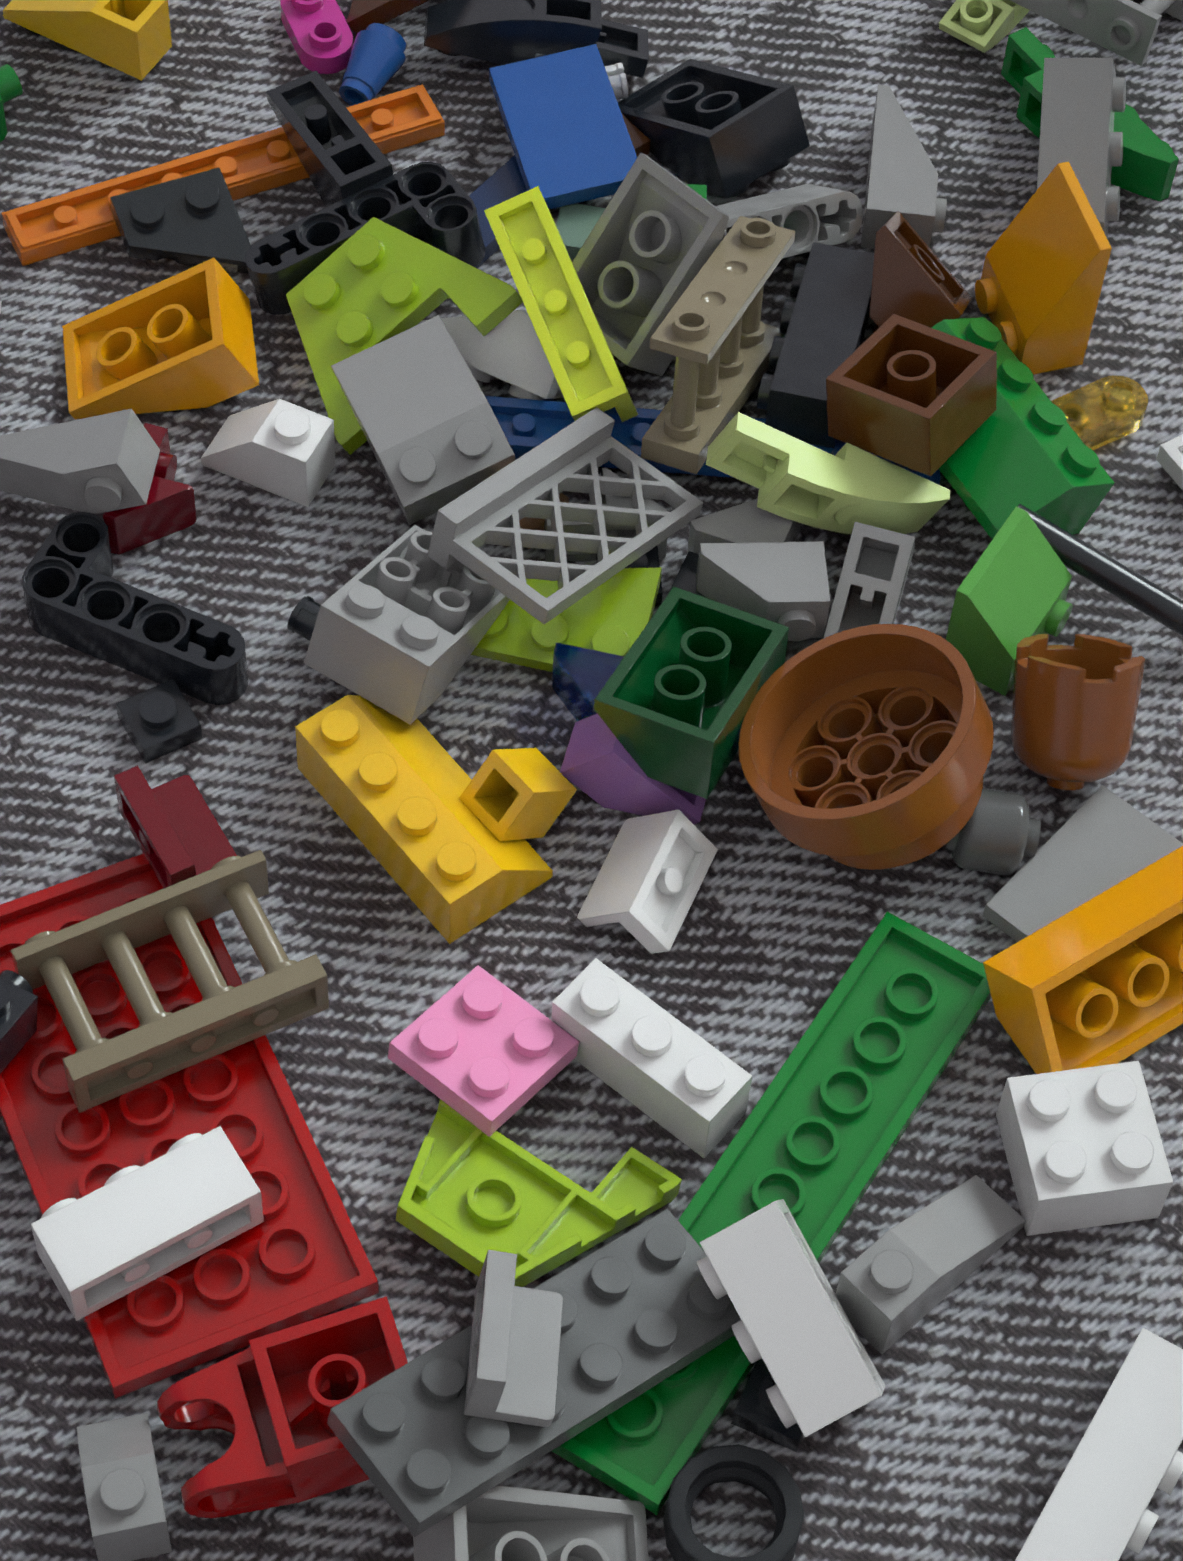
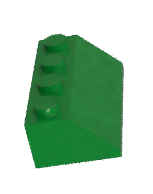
M986 317L943 319L931 327L997 352L996 411L947 459L939 470L992 540L1019 503L1072 535L1079 534L1115 484L1100 465L1097 454L1082 442L1066 421L1064 412L1050 401L1034 380L1032 371L1018 360L1002 339L999 329L988 321Z

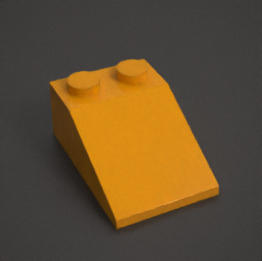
M1069 161L1058 163L987 252L981 279L975 283V298L982 314L988 313L991 322L1001 332L1004 342L1018 360L1032 371L1033 375L1083 364L1112 250Z
M211 258L62 326L68 410L74 419H83L132 409L135 414L208 408L259 385L250 300L215 258Z

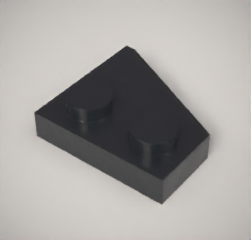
M220 167L110 197V209L129 257L153 261L172 259L179 264L196 266L203 263V260L207 261L215 258L219 263L238 265L237 272L249 273L245 263V255L251 244Z

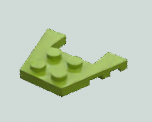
M375 217L371 218L286 294L328 417L334 420L336 440L350 455L365 443L367 439L332 370V365L418 325L447 298L451 299L483 336H486L523 303L521 296L511 285Z
M440 1099L429 1133L424 1138L398 1203L396 1221L478 1277L480 1276L488 1250L517 1254L514 1286L524 1287L672 1202L679 1193L682 1179L631 1147L594 1191L589 1192L498 1131H495L490 1137Z

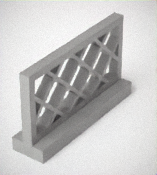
M596 407L439 509L427 556L444 569H448L460 561L541 623L546 624L687 525L691 520L698 517L703 502L614 439L611 433L615 420ZM609 461L625 472L629 479L599 476L598 468ZM563 491L589 493L591 505L560 502L559 494ZM601 494L631 497L633 508L603 506ZM644 498L664 500L675 509L671 512L645 510ZM524 517L550 519L552 531L520 529L519 520ZM562 521L593 523L594 535L563 532ZM605 524L636 527L637 536L634 538L607 536ZM484 544L511 546L512 559L490 557L479 547ZM522 547L554 550L555 562L524 560ZM566 551L597 554L598 563L594 566L567 563ZM526 578L558 581L559 590L545 598L526 584Z

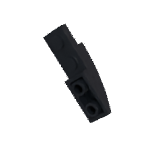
M448 0L429 6L426 13L424 46L434 48L449 56L464 55L489 61L495 66L535 58L536 53L549 55L597 44L604 66L622 62L624 72L622 73L643 78L649 61L648 30L601 19V0Z

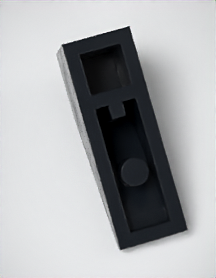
M317 71L266 91L267 100L325 207L393 175L392 164Z

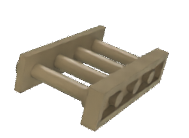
M740 216L651 336L649 348L676 356L673 395L643 436L641 458L694 474L699 472L707 459L708 446L741 410L762 379L763 374L767 372L775 335L784 337V334L779 333L778 327L764 324L760 321L765 282L795 241L796 231L776 226L766 219Z
M261 850L243 857L232 856L225 858L206 872L57 932L45 931L38 933L28 939L24 945L11 950L15 972L27 980L32 990L46 985L77 1049L75 1054L63 1058L68 1089L79 1113L329 1008L328 978L317 955H312L298 962L289 960L257 899L269 894L267 863ZM233 909L265 971L264 976L237 987L227 986L196 925L198 922ZM169 934L172 935L203 997L201 1002L175 1013L164 1011L134 948ZM109 959L140 1022L138 1028L112 1039L101 1037L71 975Z

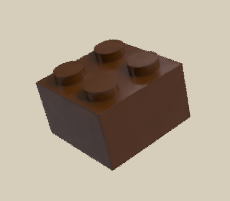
M893 314L826 378L828 436L931 477L996 411L997 352Z

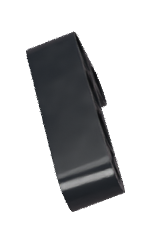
M420 162L409 166L252 244L246 252L245 263L259 307L266 313L273 315L292 312L286 294L373 217L476 267L485 257L486 250L476 206L455 178L441 164Z
M88 512L71 513L63 517L55 525L26 567L22 576L28 619L34 631L44 637L159 684L174 679L181 693L209 704H230L238 700L245 693L248 686L244 638L238 630L223 622L111 578L114 571L108 526L97 515Z

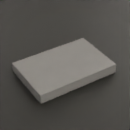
M1102 785L1036 852L1035 856L985 905L983 917L1016 942H1019L1183 846V843Z

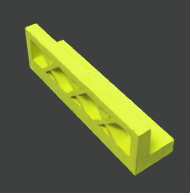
M539 186L484 210L574 421L596 407L603 412L615 407L622 422L637 416V410Z

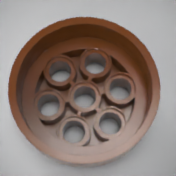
M873 624L844 630L821 639L801 650L779 667L757 692L744 717L739 737V758L745 778L767 817L779 833L790 842L814 853L827 855L841 864L854 868L869 870L895 868L920 860L937 851L955 837L969 821L980 800L983 789V775L987 769L993 749V721L990 710L967 661L950 642L931 631L915 626Z

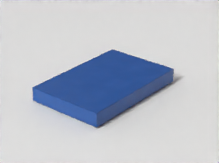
M597 44L489 68V81L527 191L539 186L549 209L616 193L638 157Z

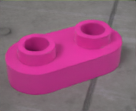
M280 0L281 20L301 63L310 71H317L320 74H333L344 70L347 67L352 51L353 34L337 1Z

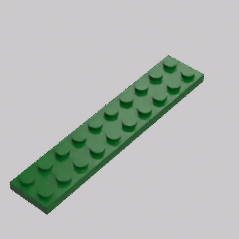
M887 911L678 1219L698 1245L702 1248L701 1241L772 1202L784 1199L816 1260L820 1263L991 999L983 963ZM733 1336L558 1446L552 1452L632 1501H640L645 1506V1509L657 1515L668 1499L673 1478L688 1460L697 1454L755 1363L751 1364L736 1336Z

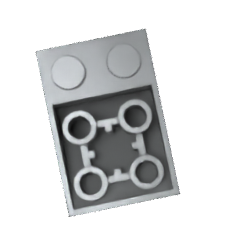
M417 525L412 526L321 604L304 660V664L410 725L442 695L510 600L460 561L448 569H444L428 557L433 532L425 531Z

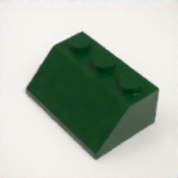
M673 587L594 699V710L648 778L707 799L739 750L742 723L755 695L769 677L785 662L789 627Z

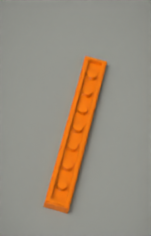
M423 84L346 107L383 154L445 135V121ZM280 127L2 212L1 214L6 233L22 266L121 236L110 209V197L219 167L233 201L309 178L286 133Z

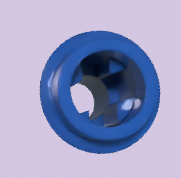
M372 23L367 26L366 30L357 33L342 85L339 88V94L345 102L352 106L374 99L405 63L404 51L406 50V42L397 31L384 24Z

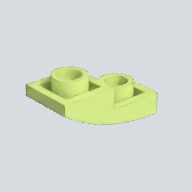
M956 0L940 20L939 29L985 53L1008 35L1030 10L1010 0Z

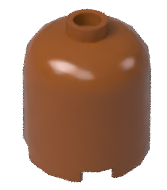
M1038 634L1023 638L1017 644L1011 720L1012 746L1020 763L1036 774L1046 777L1049 786L1061 790H1080L1084 788L1085 782H1093L1114 774L1126 761L1131 749L1145 658L1143 656L1131 658L1132 646L1086 634H1075L1074 646L1048 645L1049 634Z

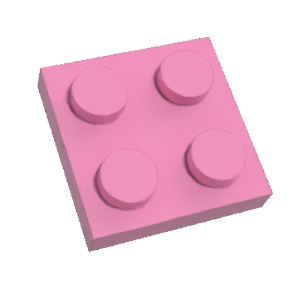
M478 965L389 1043L388 1059L490 1137L576 1058L579 1041Z

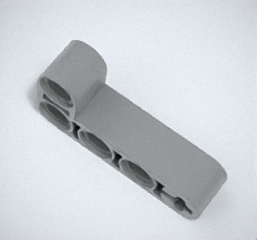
M804 184L716 206L729 216L723 238L740 216L766 219L776 226L796 231L795 241L783 258L810 252L813 242L832 246L847 242L857 234L863 219L862 203L857 195L850 191L815 184Z

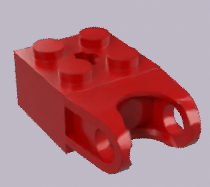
M385 1296L249 1340L250 1348L181 1379L165 1390L157 1401L159 1417L167 1428L200 1431L221 1429L234 1435L230 1448L221 1458L206 1465L181 1487L182 1503L188 1514L200 1518L227 1517L300 1503L370 1480L328 1426L329 1413L331 1408L408 1363L388 1298Z

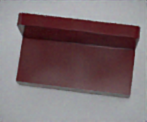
M138 765L114 775L119 811L163 889L206 872L225 858L237 856L189 775L180 776L153 789L149 786Z

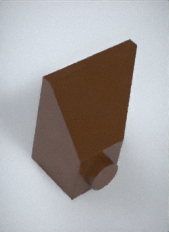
M897 211L876 232L870 317L876 325L872 327V332L874 333L893 314L928 327H933L943 319H958L963 314L972 297L901 213Z

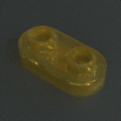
M1114 375L1101 378L1051 402L1064 412L1066 418L1076 420L1075 422L1066 421L1082 442L1092 450H1095L1135 432L1142 425L1148 406V396L1144 388L1135 380Z

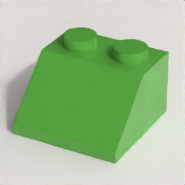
M1017 506L957 589L946 640L967 661L975 680L1006 696L1014 684L1017 644L1023 638L1038 634H1050L1057 637L1064 628L1073 608V604L1066 601L1072 575L1028 512Z

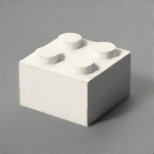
M1139 1061L1007 1078L996 1112V1118L1021 1216L1026 1220L1024 1225L1026 1236L1159 1218L1172 1187L1173 1179Z

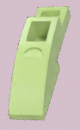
M740 412L732 418L708 446L706 465L759 488L758 508L783 518L824 530L852 534L854 523L859 522L902 534L918 532L950 499L949 489L854 445L846 443L834 456Z

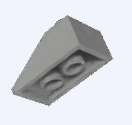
M643 153L639 154L572 263L611 353L629 367L663 376L675 356L650 349V338L722 241L729 216Z
M439 315L331 366L409 525L438 512L445 505L515 461V454L489 402Z
M499 1485L477 1497L416 1537L413 1536L414 1561H649L645 1506L640 1501Z

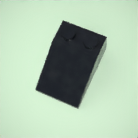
M693 59L687 60L632 93L628 98L618 102L621 113L650 139V152L687 184L707 185V192L721 198H731L744 193L749 188L751 182L767 172L784 168L790 163L791 157L810 146L794 85Z

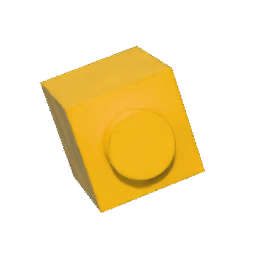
M537 748L495 749L491 751L459 799L499 841L534 839L545 836L577 789Z

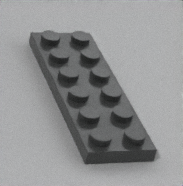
M667 1208L533 1288L557 1292L563 1297L555 1416L550 1426L540 1427L464 1415L472 1325L331 1408L327 1424L409 1531L416 1537L735 1336L731 1325L740 1321L741 1318L728 1294L718 1300L714 1297L697 1265V1261L707 1255Z

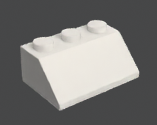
M784 1199L772 1202L700 1242L707 1256L697 1261L699 1270L717 1300L728 1294L741 1320L731 1325L732 1330L751 1364L760 1359H763L776 1383L774 1386L766 1389V1392L777 1415L786 1428L797 1423L803 1435L807 1437L882 1396L885 1384Z

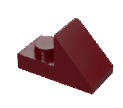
M148 423L143 425L159 447L160 452L147 503L145 505L104 512L103 520L108 526L111 553L123 554L186 529L195 524L197 520L193 487L174 481L177 457L170 454L168 428Z

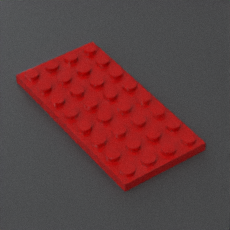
M137 855L1 904L0 973L4 970L15 972L11 950L24 945L34 935L45 931L57 932L163 889L145 855ZM211 917L196 923L227 986L237 987L242 985L213 918ZM171 934L134 948L165 1012L175 1013L202 1001L203 997ZM109 959L71 974L102 1038L112 1039L139 1027L140 1022ZM46 985L33 989V994L38 996L37 1031L0 1074V1115L41 1216L48 1208L61 1200L76 1198L78 1200L103 1187L113 1174L125 1167L133 1165L141 1167L165 1155L169 1148L179 1139L194 1133L203 1135L219 1126L225 1132L261 1191L264 1222L83 1317L115 1399L248 1346L251 1339L313 1320L379 1293L378 1279L266 1035L79 1113L68 1089L63 1058L75 1054L77 1049Z

